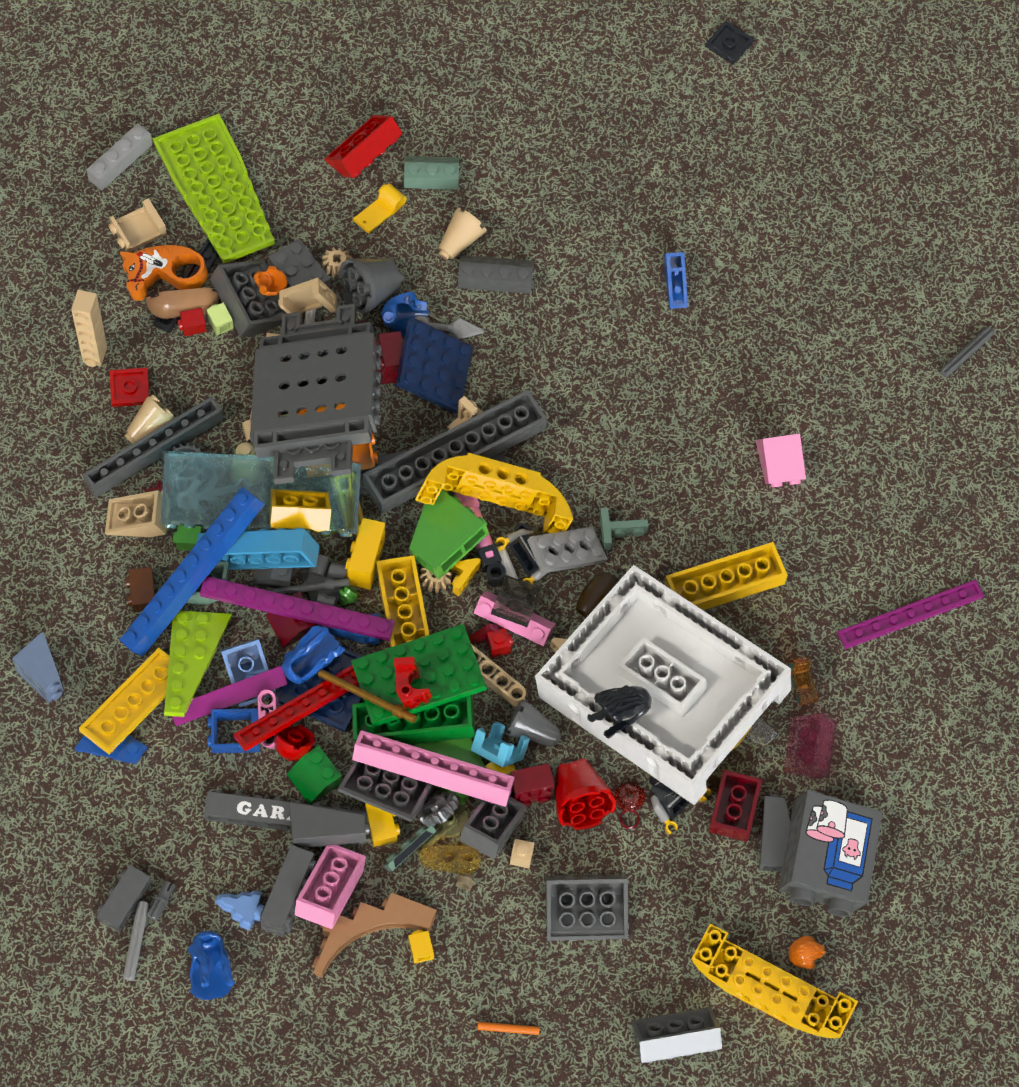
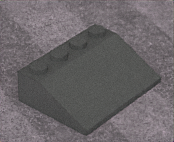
M264 260L218 265L210 277L222 303L224 302L240 338L256 336L282 325V314H287L278 304L279 295H262L259 292V286L254 281L253 277L257 271L265 272L268 269Z
M354 761L338 791L412 822L428 801L434 785Z
M626 874L545 876L547 941L628 939V878Z

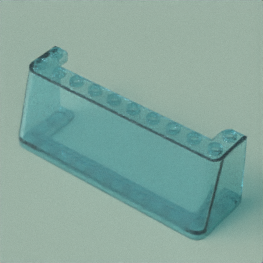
M163 451L160 523L164 524V528H176V525L183 524V527L195 528V524L209 529L241 487H244L265 504L245 530L254 531V527L273 530V527H270L269 517L271 489L329 492L331 505L329 531L324 530L319 532V534L330 535L331 531H336L343 537H352V533L357 534L361 463L352 461V474L334 477L331 474V463L296 467L294 482L275 485L273 480L275 456L257 458V455ZM305 529L309 534L312 533V530Z

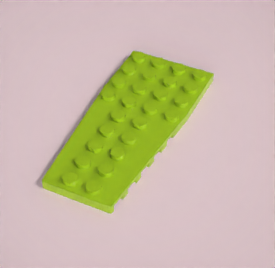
M220 114L152 138L153 144L174 185L223 263H228L275 244L274 237L271 234L264 212L260 207L258 197L254 192L242 157Z

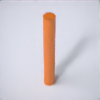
M478 1022L477 1030L539 1035L540 1027Z

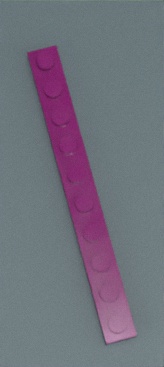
M208 576L203 581L200 591L201 597L390 641L395 625L393 620Z

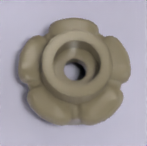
M462 873V875L457 876L456 885L469 891L472 889V886H475L476 882L471 874Z

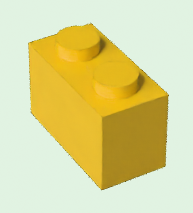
M366 803L365 811L367 812L373 847L397 842L400 829L398 823L394 824L393 817H396V815Z

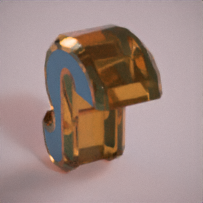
M808 656L791 659L788 667L791 668V684L796 692L797 703L800 706L818 701V692L810 673L812 661Z

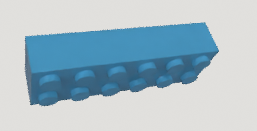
M283 528L276 530L260 529L259 531L244 530L219 562H228L229 570L316 567L320 545L303 528H295L294 530ZM198 533L197 542L205 533Z

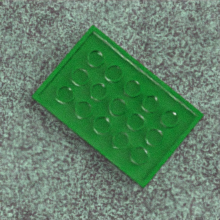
M464 624L351 660L361 689L394 705L398 704L404 707L396 693L394 658L414 657L420 670V679H414L411 687L414 689H430L432 698L429 699L428 703L423 701L416 708L406 709V711L412 714L487 690ZM364 699L373 727L399 719L393 716L392 712Z

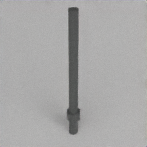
M331 578L325 579L323 582L267 589V591L284 595L322 589L329 591L335 590L337 587L350 586L349 578L338 580Z

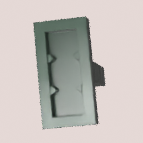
M600 508L599 517L603 550H611V536L621 538L625 535L633 534V536L638 537L647 533L648 519L610 522L608 508Z

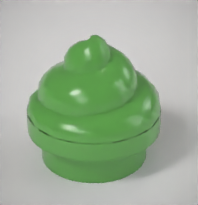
M351 586L341 588L339 591L340 604L347 605L356 602L359 593Z

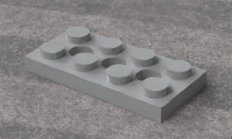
M593 527L530 536L527 540L541 573L602 564L608 560ZM580 544L585 546L586 550L581 548ZM564 547L569 548L571 553L566 551ZM548 549L554 551L555 555L550 553Z

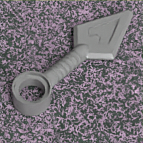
M425 316L415 317V319L440 331L450 332L458 340L484 333V329L461 318H458L451 324L429 322Z

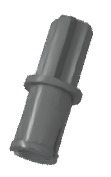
M163 882L158 895L153 898L154 902L147 914L149 919L153 921L159 919L164 907L169 904L168 899L176 887L174 884L170 886V882Z

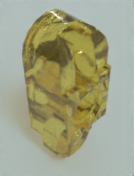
M440 845L427 846L422 849L419 854V860L425 868H431V870L456 874H473L480 865L481 856L478 850L470 846ZM445 856H451L454 860L451 862H445L443 858ZM465 858L472 859V861L467 862Z

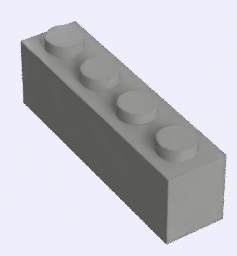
M136 124L87 168L89 181L100 190H103L152 146L151 133L141 125Z

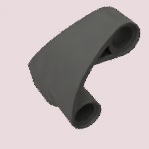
M318 554L316 567L299 568L305 584L323 582L325 579L331 578L334 580L347 578L346 564L330 560L329 557ZM337 587L335 590L329 591L326 589L308 591L311 601L336 607L340 599L339 591L343 587Z

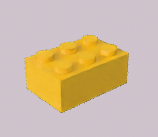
M271 489L269 502L270 527L275 529L303 528L317 532L329 531L331 516L329 492Z
M363 518L361 524H357L355 535H357L356 541L352 542L350 552H352L351 558L347 559L345 569H347L346 577L349 578L351 586L371 590L376 574V561L380 559L385 542V523Z

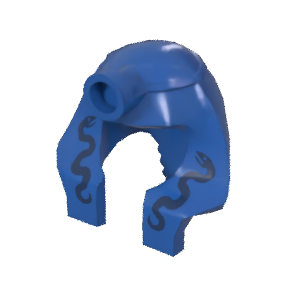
M407 292L393 297L386 302L382 309V320L386 327L393 332L401 331V335L404 337L408 319L429 315L427 301L417 299L414 292Z

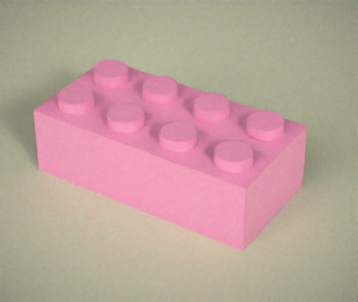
M338 845L326 846L296 900L295 915L333 929L364 871L366 856Z

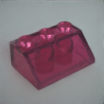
M824 713L792 717L783 772L810 778L829 777L837 721Z

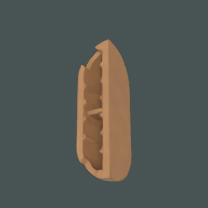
M211 288L184 289L159 292L158 297H147L146 303L152 314L159 318L169 319L179 318L180 312L202 308L203 315H207V309L212 305L219 304V296Z

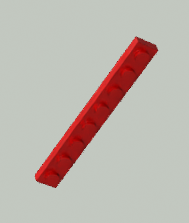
M353 665L335 675L355 686H359ZM325 680L234 733V738L246 752L348 691Z

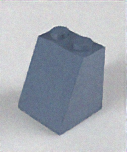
M41 632L16 654L12 660L16 672L50 703L52 700L56 701L60 698L63 687L45 635Z

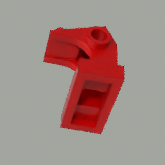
M394 658L396 693L404 708H416L423 701L428 703L429 699L432 698L430 689H414L411 687L414 679H420V670L415 658Z

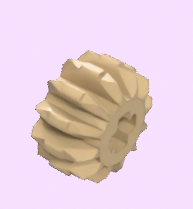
M333 247L332 252L326 250L325 256L322 257V268L327 275L332 273L334 279L339 274L342 262L352 259V257L349 255L348 250L343 251L341 247L339 250H336Z
M421 568L419 580L423 581L422 587H428L429 592L433 588L436 593H439V588L445 591L446 585L450 586L452 573L449 571L438 579L437 577L433 578L435 576L426 568Z

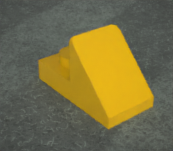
M479 558L459 561L450 569L457 574L452 582L455 595H461L479 570L481 563Z

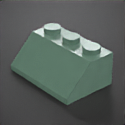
M405 156L404 188L458 190L459 157Z

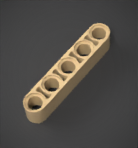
M471 644L485 684L511 706L517 707L522 699L525 700V688ZM484 669H489L492 671V673L485 674L482 671ZM504 681L507 685L499 686L497 683ZM518 693L522 697L516 699L512 695Z

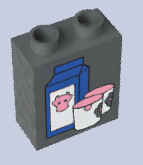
M811 790L804 792L794 800L778 891L791 894L790 901L794 904L812 906L815 901L828 905L827 911L832 915L850 917L852 912L868 903L883 812Z

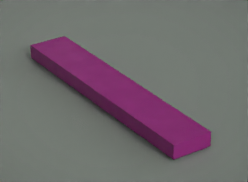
M281 665L193 698L184 717L172 716L175 725L178 726L211 713V709H223L258 696L263 690L271 691L287 685Z

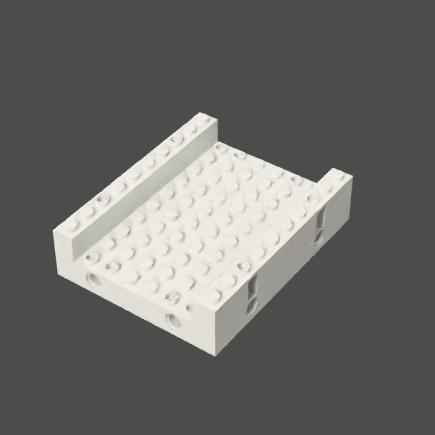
M635 565L627 571L535 675L540 699L693 805L707 791V778L771 702L775 701L780 704L791 691V668ZM625 685L645 688L652 698L650 710L638 718L631 726L623 728L620 733H616L613 737L606 738L604 731L620 721H615L610 716H606L601 721L597 720L594 722H590L587 719L588 714L592 715L602 710V707L595 702L594 697L596 693L612 688H621Z

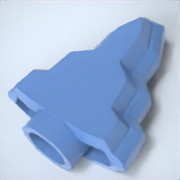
M254 890L250 893L241 892L238 895L220 894L217 895L215 903L223 911L231 913L232 919L239 922L240 927L248 931L255 920L260 922V917L265 905L261 904L263 892Z

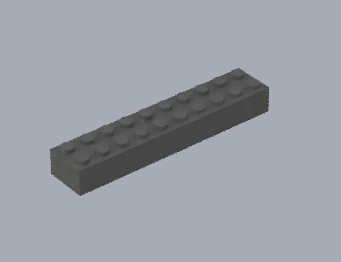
M526 390L364 473L363 484L383 514L416 497L430 471L439 463L456 456H465L467 453L491 458L545 430L547 418L529 390Z

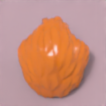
M269 266L265 272L257 271L253 277L255 283L259 286V292L265 296H278L279 291L287 287L288 281L285 274L277 270L275 266Z
M811 936L799 938L793 942L789 949L790 962L794 966L806 969L815 968V960L822 958L826 954L824 945L817 943Z

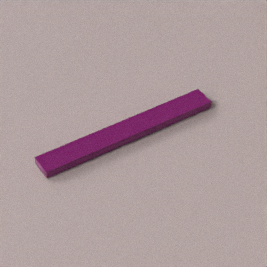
M975 579L839 630L837 635L846 650L982 599L984 594Z

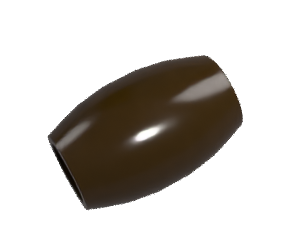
M604 571L595 575L582 590L576 604V611L584 618H587L618 583L617 579Z

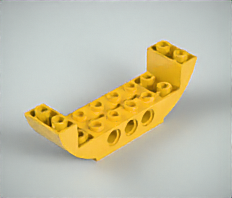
M472 453L446 459L435 466L426 477L415 498L416 501L424 504L434 505L441 490L444 489L460 493L464 496L478 498L482 501L496 503L500 506H507L519 511L543 516V534L566 531L573 520L570 507L563 495L548 480L540 476V472Z
M712 924L708 926L692 957V961L709 980L722 988L723 991L795 1029L825 1038L841 1037L858 1003L857 1000L841 992L835 998L727 941L728 932Z

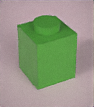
M178 525L177 532L173 534V543H176L177 550L191 551L196 545L198 533H202L201 526Z

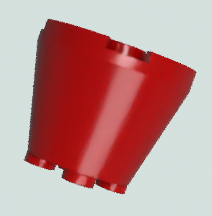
M583 758L568 764H560L557 767V773L555 774L556 814L562 826H571L574 830L588 829L603 822L602 818L615 811L616 800L613 792L593 766L588 763L587 759Z

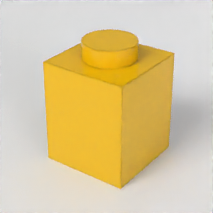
M416 930L411 933L412 935H408L414 964L434 959L428 931Z

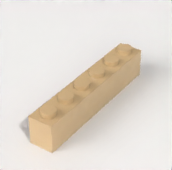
M78 290L71 310L83 363L90 367L101 366L107 350V343L97 293Z

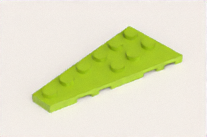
M179 611L172 621L164 716H185L197 687H199L202 677L218 648V644L224 636L225 629L231 621L232 614Z

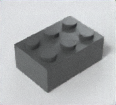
M300 239L268 256L269 266H275L277 270L285 274L288 281L286 288L315 278H319L330 288V278Z
M510 796L506 807L482 800L465 823L460 841L495 860L523 821L527 806Z

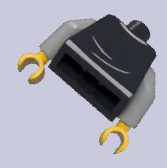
M520 529L507 535L508 538L506 539L499 537L495 544L502 542L504 546L499 547L498 551H503L506 545L511 543L509 544L510 549L527 576L531 575L530 578H524L520 582V584L524 581L528 582L529 587L525 590H529L534 581L537 582L547 573H541L527 540L530 536L543 535V533H534L530 530ZM548 549L550 553L555 555L554 551Z
M651 776L649 783L653 786L651 788V802L654 812L660 821L666 824V833L671 834L668 825H673L675 830H677L678 826L675 822L670 821L669 818L674 819L690 802ZM707 788L705 793L710 796L711 790ZM702 796L699 800L706 802L707 798Z

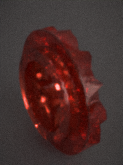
M628 782V784L623 785L621 783L620 787L615 789L616 806L621 810L631 812L643 806L645 793L638 784L634 785ZM626 792L629 793L630 795L634 794V795H633V800L630 799L629 797L625 798V797H626Z

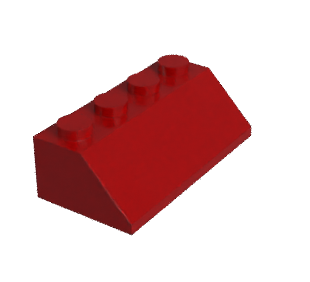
M373 115L327 155L324 160L344 177L355 178L361 174L362 169L370 166L377 156L385 153L389 145L396 143L398 137L403 133L392 116Z

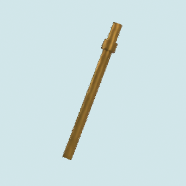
M320 669L318 672L319 677L392 712V715L399 719L404 718L412 723H415L417 720L416 715L406 711L404 707L398 704L394 705L323 669Z

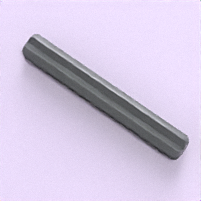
M987 326L941 368L940 373L944 377L952 374L994 335V329Z

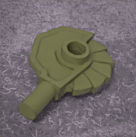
M458 805V808L454 810L455 813L451 814L447 821L441 824L438 822L435 825L436 832L425 842L426 846L431 848L440 839L459 836L470 817L467 813V808Z

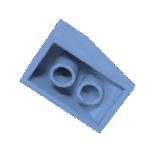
M258 638L221 650L231 684L269 670ZM267 695L264 700L271 698L272 695ZM258 696L239 702V708L258 702Z

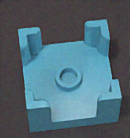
M495 722L492 725L488 738H485L486 732L484 728L477 729L471 751L501 767H506L524 759L530 738L521 735L516 748L514 744H509L502 740L505 725Z

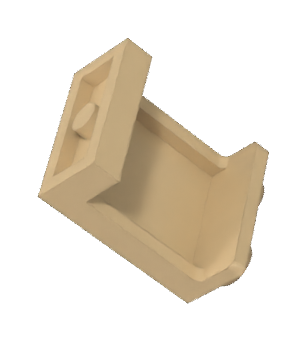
M149 198L142 201L143 207L116 220L113 216L109 217L111 223L109 224L110 231L113 235L116 234L118 236L119 246L121 249L125 248L127 252H131L167 235L166 226Z
M319 278L279 291L280 299L278 304L287 314L301 312L302 315L307 311L322 306L330 313L337 311V295Z

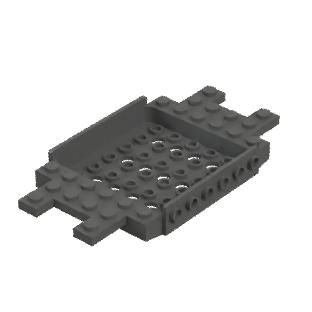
M355 304L337 306L335 320L302 324L301 312L282 314L281 335L261 338L259 349L255 350L250 440L251 443H254L257 458L275 456L273 475L275 485L294 482L296 467L331 463V474L333 477L352 474L353 445L372 443V430L373 433L378 432V425L381 424L378 411H381V404L378 397H381L379 386L381 374L379 370L382 369L379 356H382L381 345H377L371 322L356 324L357 308ZM341 350H347L344 354H337ZM321 353H328L324 357H319ZM310 355L307 359H300L302 356ZM291 358L288 362H282L283 359ZM339 376L346 377V379L343 381H336L339 378ZM320 379H327L326 383L318 384ZM301 382H309L308 385L304 387H299ZM283 384L290 385L287 389H280ZM338 404H345L344 408L335 409ZM321 406L326 407L323 412L316 411ZM301 409H307L305 414H297ZM281 412H288L286 417H278Z

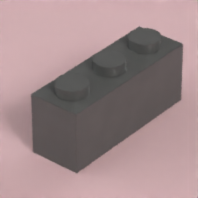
M131 865L127 870L124 869L119 876L120 881L117 886H113L108 893L109 898L105 904L102 903L96 913L100 923L120 933L137 907L138 901L142 899L152 883L151 876Z

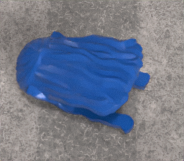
M311 627L309 632L300 639L295 649L284 655L285 660L282 663V671L291 682L295 684L307 683L320 669L328 666L334 658L340 656L345 651V648L339 645L338 640L328 632L327 627Z
M213 931L200 932L194 937L192 944L188 948V952L192 956L189 973L191 982L190 993L202 1000L223 998L229 993L231 986L235 984V981L232 979L228 953L219 934Z

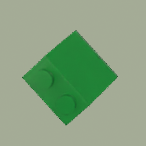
M319 745L302 756L287 773L289 779L309 805L342 783V775Z

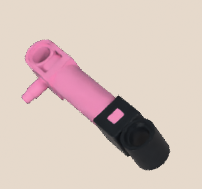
M454 492V496L461 501L464 507H470L475 516L483 518L477 498ZM488 534L475 546L477 558L481 560L480 566L482 571L486 572L488 584L493 587H499L505 582L506 569L501 564L502 559L496 544H493L490 534ZM493 573H499L500 576H499V577H493L491 574H493Z

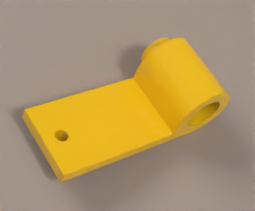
M384 184L379 189L378 199L355 216L353 221L369 234L405 204L407 197L392 184Z

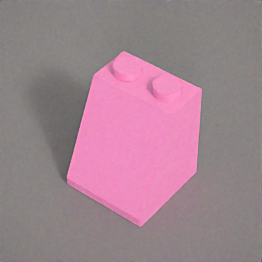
M800 434L756 440L765 484H771V487L783 486L782 482L789 481L790 485L800 484L801 479H806Z

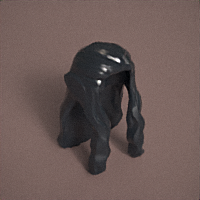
M625 685L621 688L608 689L595 694V702L602 707V710L592 715L588 714L587 719L590 722H594L597 720L601 721L606 716H610L615 721H620L604 731V736L609 739L645 715L651 708L652 698L649 692L641 686L629 687Z

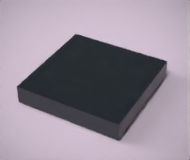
M725 21L707 41L705 47L734 65L754 42V38Z

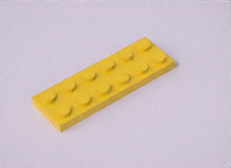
M158 648L79 727V732L110 755L166 697L169 655Z

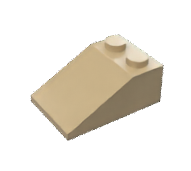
M159 490L109 499L105 534L134 537L166 535L170 500Z

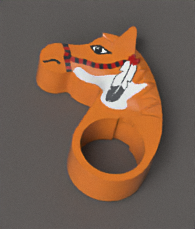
M162 245L145 248L135 253L120 252L124 261L122 266L125 273H128L126 286L131 298L136 301L145 299L148 295V288L153 286L158 279H163L175 288L184 290L200 288L208 278V271L203 257L187 247ZM187 264L200 266L199 271L192 277L179 278L176 276V270L180 266Z

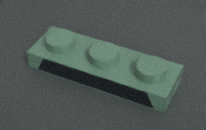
M432 825L429 827L421 826L415 832L416 836L412 840L407 839L400 845L402 849L398 853L393 852L385 859L387 863L383 867L388 872L397 868L436 832Z

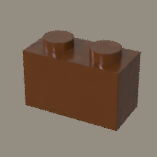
M152 567L128 569L129 576L125 577L126 588H130L131 594L127 595L128 606H132L133 612L143 611L155 596Z

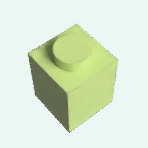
M224 302L212 305L207 309L208 320L216 335L234 329L233 320Z

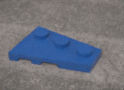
M85 735L75 747V751L109 757L132 764H137L147 749L146 745L129 735L110 755Z

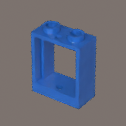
M258 708L211 709V716H208V728H211V735H208V747L212 748V753L260 752V744L246 752L239 743L217 744V721L251 720V723L259 719Z

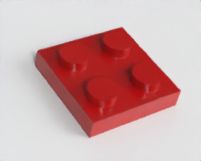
M148 368L110 370L112 407L143 405L149 396Z

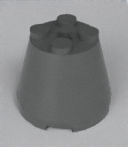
M392 257L349 259L342 262L338 277L342 278L344 290H341L346 304H355L357 311L362 314L370 312L400 291L401 282L404 281V276L398 270Z

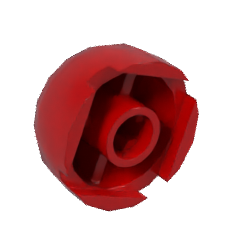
M298 724L297 728L289 726L278 732L274 740L277 753L288 761L300 760L302 756L313 749L315 742L314 734L308 728Z

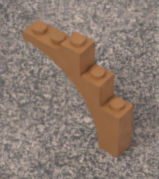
M392 892L389 898L385 897L381 909L361 902L359 907L354 908L351 915L352 919L340 915L333 929L321 925L323 935L328 938L323 939L320 947L322 953L320 957L316 956L312 968H315V975L322 978L328 966L339 952L351 942L366 934L392 928L430 932L437 910Z

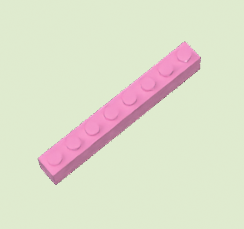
M362 730L355 743L352 759L505 807L515 778Z

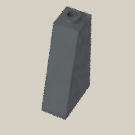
M776 794L765 796L763 800L759 870L781 872L791 821L785 798Z
M289 803L292 845L305 848L366 842V835L369 834V822H365L364 815Z

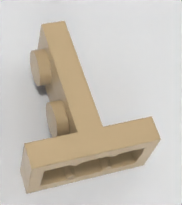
M463 396L459 400L458 418L447 426V430L483 413V411L477 407L474 401L468 400Z

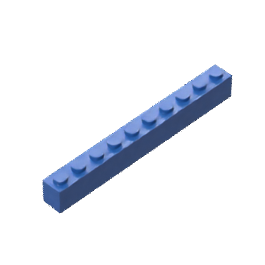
M241 487L120 638V641L132 652L143 657L265 504L253 493Z

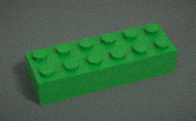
M472 695L415 713L414 715L417 716L415 723L401 718L376 727L372 726L365 703L352 704L354 743H356L361 730L408 745L475 737Z

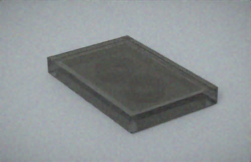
M505 575L491 615L528 627L542 588Z

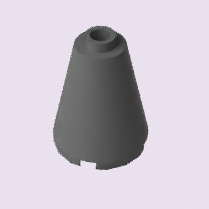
M524 699L517 705L509 720L511 725L509 728L506 727L504 732L506 735L520 739L521 735L530 738V742L552 747L553 744L557 745L562 736L559 734V728Z

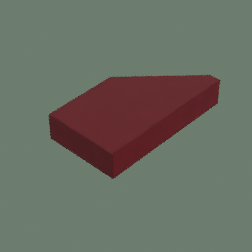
M489 623L468 636L470 643L476 644L486 641L488 632L503 629V627Z

